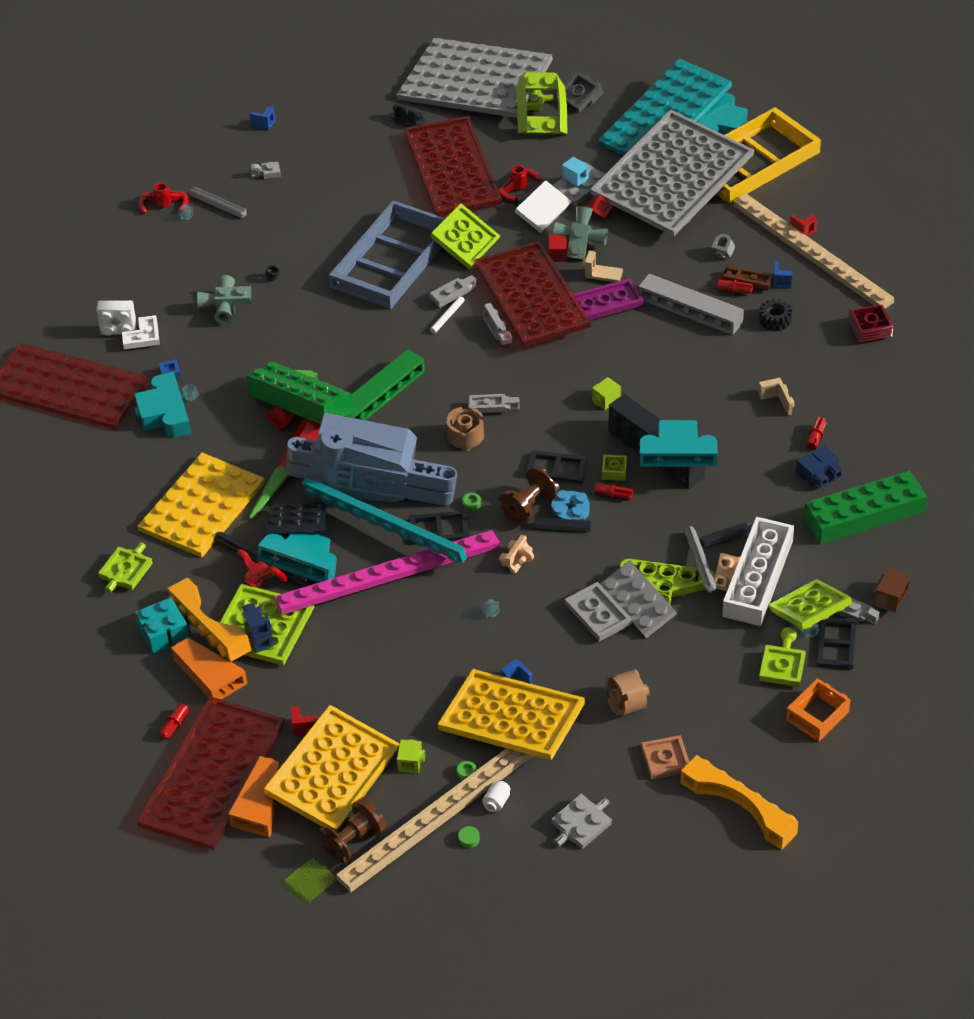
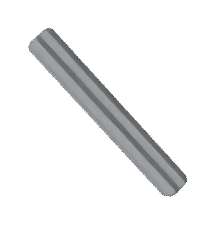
M197 187L190 189L192 197L240 218H244L247 215L245 208Z

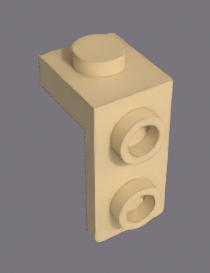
M589 251L587 258L584 257L582 267L585 268V278L610 282L621 280L623 269L596 265L595 251Z
M781 378L759 382L758 396L760 400L778 396L787 415H792L794 400L789 396L786 384H783Z

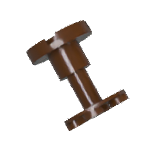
M542 466L530 468L527 471V480L530 485L528 489H521L519 492L509 489L499 496L498 500L502 502L500 508L510 521L520 522L519 525H525L533 517L531 506L535 503L537 495L547 500H552L557 496L559 485L551 479Z
M361 797L353 802L352 810L354 816L346 822L347 827L341 832L337 833L328 826H323L318 830L319 835L324 841L323 849L329 855L333 853L342 864H346L351 858L350 851L346 845L355 836L361 838L367 832L373 836H380L387 829L383 815H377L374 811L377 807L370 800Z

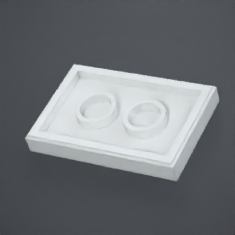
M545 181L516 208L515 213L542 233L571 205L572 201Z

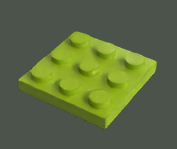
M460 204L429 237L470 270L501 236L463 204Z
M816 579L768 605L771 612L804 630L821 620L827 619L830 615L844 610L845 607L852 604L850 596Z

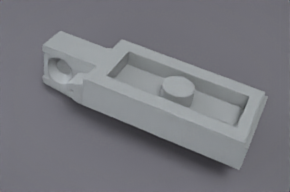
M472 275L465 279L457 278L430 292L429 298L440 308L475 288L476 278Z
M491 303L485 304L483 319L496 341L499 340L501 345L511 344V333L506 331L505 323L499 318L498 311L493 308Z
M505 394L469 395L468 407H473L481 413L509 412L520 410L519 397H508Z
M851 598V605L845 607L842 611L836 612V614L845 618L857 619V623L867 621L875 625L879 619V611Z

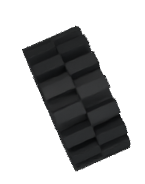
M772 299V301L766 300V303L763 302L759 313V322L762 324V327L765 328L767 326V330L773 328V331H776V329L781 331L782 327L786 329L787 326H790L792 318L791 305L787 304L785 300L781 302L782 299H778V301Z

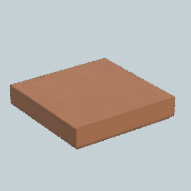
M681 735L640 743L651 780L681 774V770L689 763Z

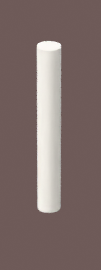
M459 296L430 328L431 333L435 334L465 301L463 297Z

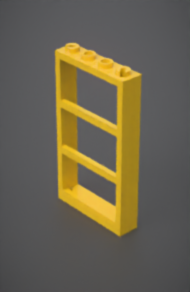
M774 107L725 135L739 143L745 142L774 164L754 175H751L741 167L737 173L745 178V180L733 187L725 184L716 194L729 204L734 202V200L742 195L750 193L820 153L821 139ZM769 127H773L801 148L780 160L752 140L751 137Z

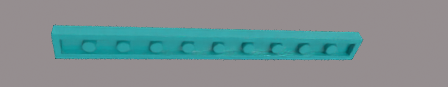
M308 477L302 482L305 493L311 498L316 497L327 505L336 506L340 511H347L358 519L367 520L371 525H378L389 533L394 532L405 540L414 541L420 547L425 546L436 554L447 556L451 561H458L463 564L467 559L463 546Z

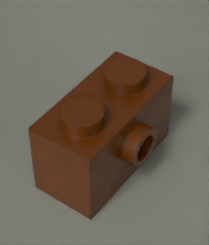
M888 568L885 575H881L878 586L875 585L873 589V606L896 613L908 592L911 575Z

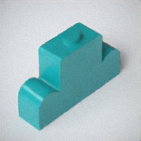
M725 93L701 117L698 123L726 135L747 123L748 109L735 106V97L730 93Z
M174 372L155 376L151 380L152 390L135 394L137 407L134 410L136 418L141 419L144 431L164 427L166 436L171 438L191 434L189 419Z
M660 420L658 438L654 435H645L640 439V467H717V440L711 435H703L698 438L696 420Z
M311 532L291 533L286 540L278 534L267 535L258 545L257 561H262L265 564L320 583L334 578L337 557L329 553V538Z

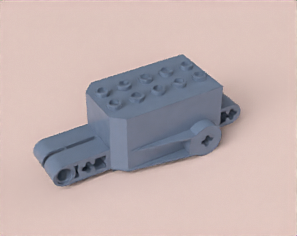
M324 413L317 441L294 437L287 444V474L303 479L308 477L355 499L395 503L407 498L447 506L454 500L457 471L453 467L414 460L417 437L407 428Z

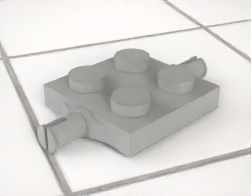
M580 794L552 818L551 823L561 833L553 840L554 844L560 847L565 841L569 840L581 849L586 847L612 824V819L602 811L610 804L609 800L603 797L595 804L583 794Z

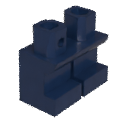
M826 445L813 451L812 454L809 453L798 459L796 464V474L800 477H806L810 486L816 484L820 488L827 485L829 476L835 480L839 479L842 476L843 470L838 465L839 458Z
M253 603L244 605L242 607L245 633L254 652L258 653L273 647L270 620L267 615L262 616L261 605L255 607Z

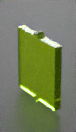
M312 857L285 879V883L295 891V894H299L310 903L334 883L337 878L327 870L325 865L322 866Z

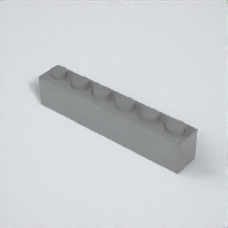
M648 274L639 285V293L645 302L728 334L734 335L743 323L744 309L655 275Z

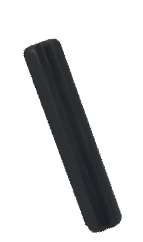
M536 517L534 528L590 532L591 521Z
M747 521L702 536L701 544L706 548L750 533L754 523Z

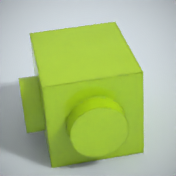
M609 377L592 388V401L604 410L608 409L609 404L621 396V386Z
M401 740L397 756L398 772L419 774L420 764L425 761V750H422L421 741Z

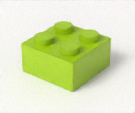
M603 455L602 480L626 481L627 456Z

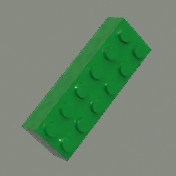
M269 362L267 365L255 369L246 375L248 395L318 424L322 423L324 413L346 416L352 413L350 392L332 386L327 382L317 380L314 377L307 376L302 372L292 370L289 367L282 366L277 362Z
M907 471L805 502L804 519L821 545L924 513L926 511L927 495L911 471Z

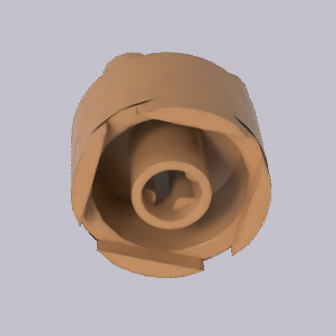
M458 407L449 412L446 428L447 440L450 444L460 448L462 451H469L484 440V421L479 410L473 407H468V409Z
M636 669L611 676L605 682V692L609 691L611 697L607 700L616 715L624 716L646 708L647 696L650 694L649 688L646 684H643Z

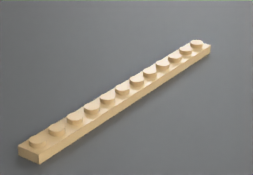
M744 194L734 200L733 206L872 305L882 304L884 308H887L894 303V297L748 194Z
M506 748L336 875L337 880L350 892L354 891L485 793L493 783L498 780L501 781L533 757V755Z

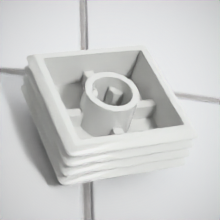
M133 301L97 302L96 312L101 335H120L122 332L137 329Z

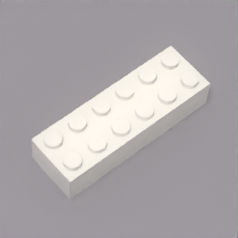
M756 517L723 601V617L758 626L762 625L769 606L768 604H770L793 542V525Z

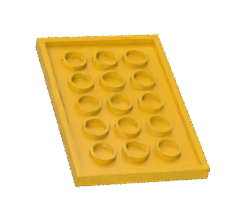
M201 453L140 522L138 531L202 558L216 542L214 539L216 533L224 532L265 484V479L205 453Z
M472 669L439 721L438 729L552 760L584 706L585 701L583 697Z
M330 705L266 785L263 793L322 827L328 826L335 832H338L353 812V802L365 796L398 752L400 744Z

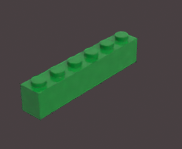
M409 349L400 354L393 362L386 365L383 370L375 374L353 394H350L352 413L344 417L360 420L368 419L425 372L424 358Z

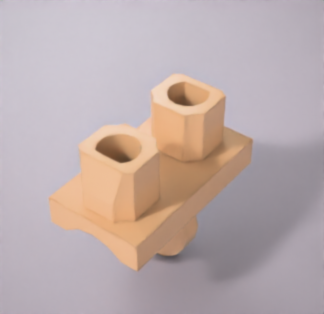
M520 535L518 540H511L508 544L509 553H502L499 557L501 565L509 567L511 573H517L524 562H531L534 558L533 549L526 542V535Z
M720 553L714 578L717 589L728 591L740 557Z

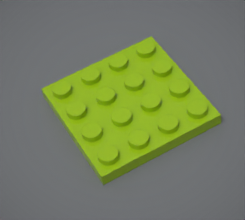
M241 584L220 623L238 626L245 633L242 607L253 603L255 607L261 605L262 616L267 615L270 620L274 646L255 653L250 645L251 651L244 655L284 666L314 609V605L282 615L275 603L274 597L280 595L279 593Z

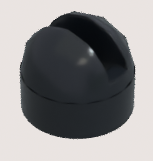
M268 265L265 271L266 277L269 280L277 279L280 273L279 267Z

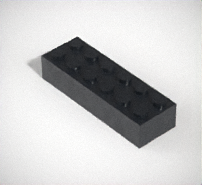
M623 394L609 404L608 431L613 436L622 440L625 445L633 448L639 455L640 439L643 436L654 435L657 438L659 437V421L661 419L626 394ZM659 467L665 474L670 475L679 484L684 485L688 489L705 478V467Z

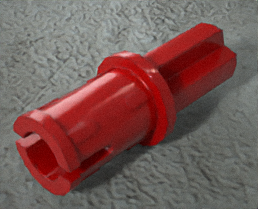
M719 279L717 290L731 291L733 294L735 292L752 294L753 284L737 282V280Z
M817 417L813 428L809 430V437L805 447L808 448L810 444L809 450L811 451L817 449L819 440L824 435L823 430L826 425L824 417Z
M596 482L595 494L610 496L611 499L618 497L631 500L633 497L632 489L618 487L616 484L610 485Z
M178 704L174 712L167 716L166 723L158 733L161 739L168 740L176 728H180L181 721L189 713V708L186 705Z

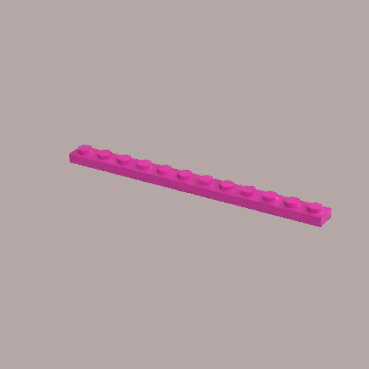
M493 530L454 541V543L464 547L467 558L500 548V542ZM431 549L274 596L275 603L283 615L455 561H451L447 556L436 554Z

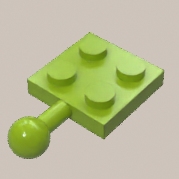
M786 627L781 631L782 647L765 646L759 681L800 687L806 651L790 649L791 643L797 637V633L793 628Z

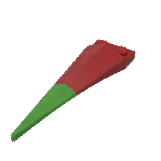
M305 419L301 421L292 438L300 437L317 441L321 424ZM287 448L249 516L251 520L256 517L274 492L289 476L286 472Z

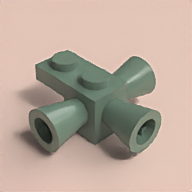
M577 206V223H572L571 227L555 222L553 235H566V238H570L567 258L583 260L590 241L606 245L608 229L592 230L590 225H588L593 209Z
M229 275L220 276L218 278L219 287L215 288V294L197 293L198 309L216 306L215 321L220 324H228L232 321V314H235V304L251 303V286L234 287L235 279Z

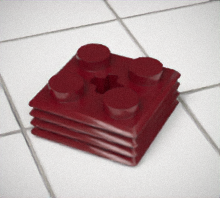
M882 304L849 310L848 320L859 342H868L869 340L885 339L886 337L893 336L894 326Z

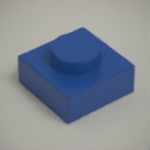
M177 360L159 363L161 374L174 372L176 378L181 377Z

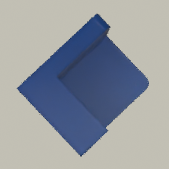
M268 106L263 114L254 112L249 114L251 127L270 130L275 122L274 107Z
M775 261L773 288L791 289L792 271L778 270L779 261Z
M517 659L501 669L502 677L533 684L532 672Z

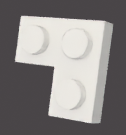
M156 315L138 318L140 330L122 332L124 349L160 345Z

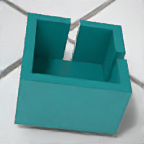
M171 597L135 612L138 629L144 639H146L153 654L170 647L167 631H170L173 646L190 638L187 623Z

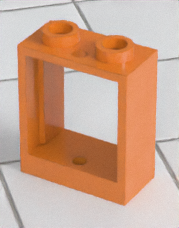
M817 678L787 707L786 721L819 742L849 713L851 699L833 689L828 683H824ZM816 697L836 709L824 722L804 711Z

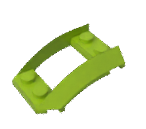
M525 72L515 86L517 96V134L567 135L566 92L562 81L556 73ZM526 90L557 91L558 117L527 116Z

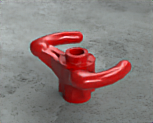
M515 165L510 171V178L498 189L497 194L504 200L515 202L517 196L506 193L513 189H524L527 186V175L532 176L537 181H540L542 177L532 169L525 168L522 165Z
M161 182L154 186L153 192H146L140 196L138 206L141 213L145 214L147 212L144 204L145 201H155L158 207L165 208L172 201L182 200L178 212L183 213L188 206L189 198L187 193L170 191L168 185Z
M241 549L237 551V556L245 563L248 570L244 577L246 585L260 588L263 582L272 576L279 578L282 584L287 583V576L274 566L269 567L262 561L256 563L248 556L246 551Z

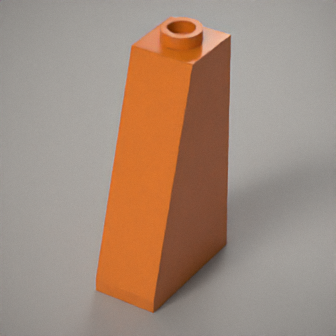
M190 638L178 642L175 646L171 647L174 661L213 704L247 684L246 672L243 668Z
M259 757L229 812L231 827L270 838L277 801L263 792L266 785L280 769L278 761L272 758Z

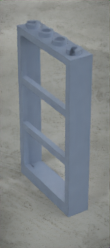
M392 201L329 274L330 288L392 309L442 247L433 240L424 250L383 236L382 233L395 218L432 231L446 218ZM376 241L419 255L418 259L406 273L362 258ZM356 264H360L400 280L389 291L347 275Z

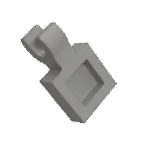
M278 162L262 163V167L258 164L250 165L252 178L264 176V179L281 177Z

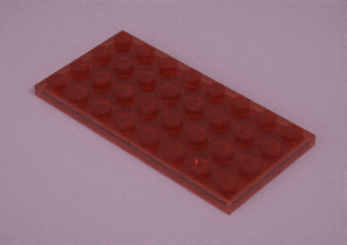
M469 116L405 128L406 138L435 215H449L460 204H463L469 210L502 204V197Z
M540 241L474 259L475 266L523 347L591 327V321Z
M20 342L0 369V399L116 430L135 403V394L144 390L149 379L145 375Z
M210 696L137 820L138 827L214 851L230 823V810L259 757H267L285 724L284 718Z

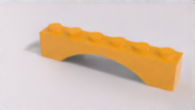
M188 577L167 588L169 592L168 598L171 597L182 616L188 619L192 627L195 626L202 637L205 636L212 647L215 646L222 657L225 656L232 662L251 651L248 636L238 626L214 621L200 610L201 599L198 588Z
M696 755L681 770L680 783L696 794L720 796L741 805L757 820L764 838L782 850L797 835L799 821L794 816L783 812L774 803L768 802L757 792L751 791L740 781H736L728 776L725 771L711 765L708 760Z

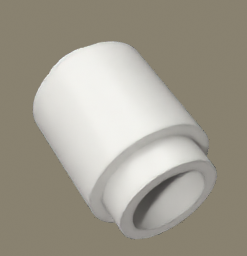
M498 780L490 786L482 799V803L488 811L499 812L510 796L509 785L504 781Z

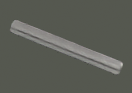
M689 526V528L684 530L703 586L707 592L711 593L712 590L716 589V584L696 530Z

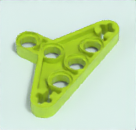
M625 559L620 563L621 568L630 560L670 605L674 596L706 590L698 569L695 567L636 559ZM651 569L653 570V572L647 574L644 573L643 570ZM710 570L714 579L715 573L712 570ZM669 571L672 575L664 576L662 573ZM690 574L692 577L690 579H685L682 577V575ZM661 586H667L670 589L667 591H662L659 588Z

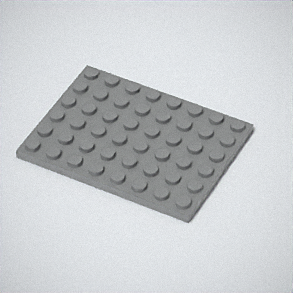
M433 38L396 94L397 100L517 118L515 86L525 72H546L553 57L552 54ZM526 90L527 102L534 90Z
M670 110L590 189V193L594 196L601 195L611 205L675 236L754 155V149Z

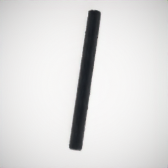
M223 532L216 533L214 537L216 542L235 552L240 549L244 550L254 562H259L257 561L258 550ZM279 569L287 576L288 580L302 587L309 585L310 579Z

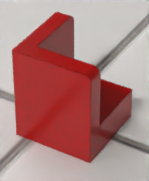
M601 195L592 197L587 207L593 209L592 212L605 219L613 205Z
M791 215L789 224L806 236H809L816 232L817 218L811 215L803 220L795 215Z
M549 235V262H567L566 235Z
M274 406L266 419L280 430L290 423L295 414Z
M291 707L294 736L307 735L318 721L317 716L301 717L300 707Z

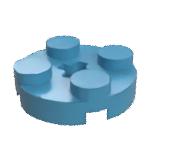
M561 490L552 500L551 511L557 519L581 520L584 518L585 520L590 512V503L585 493Z

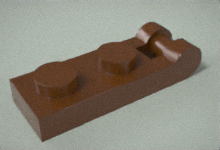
M727 265L721 279L753 284V288L769 291L774 274Z

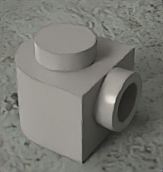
M720 234L715 238L711 248L717 257L725 259L726 256L731 257L735 245L729 235Z

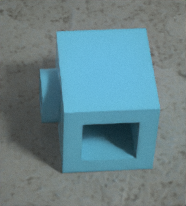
M572 157L562 165V178L578 187L589 178V165Z

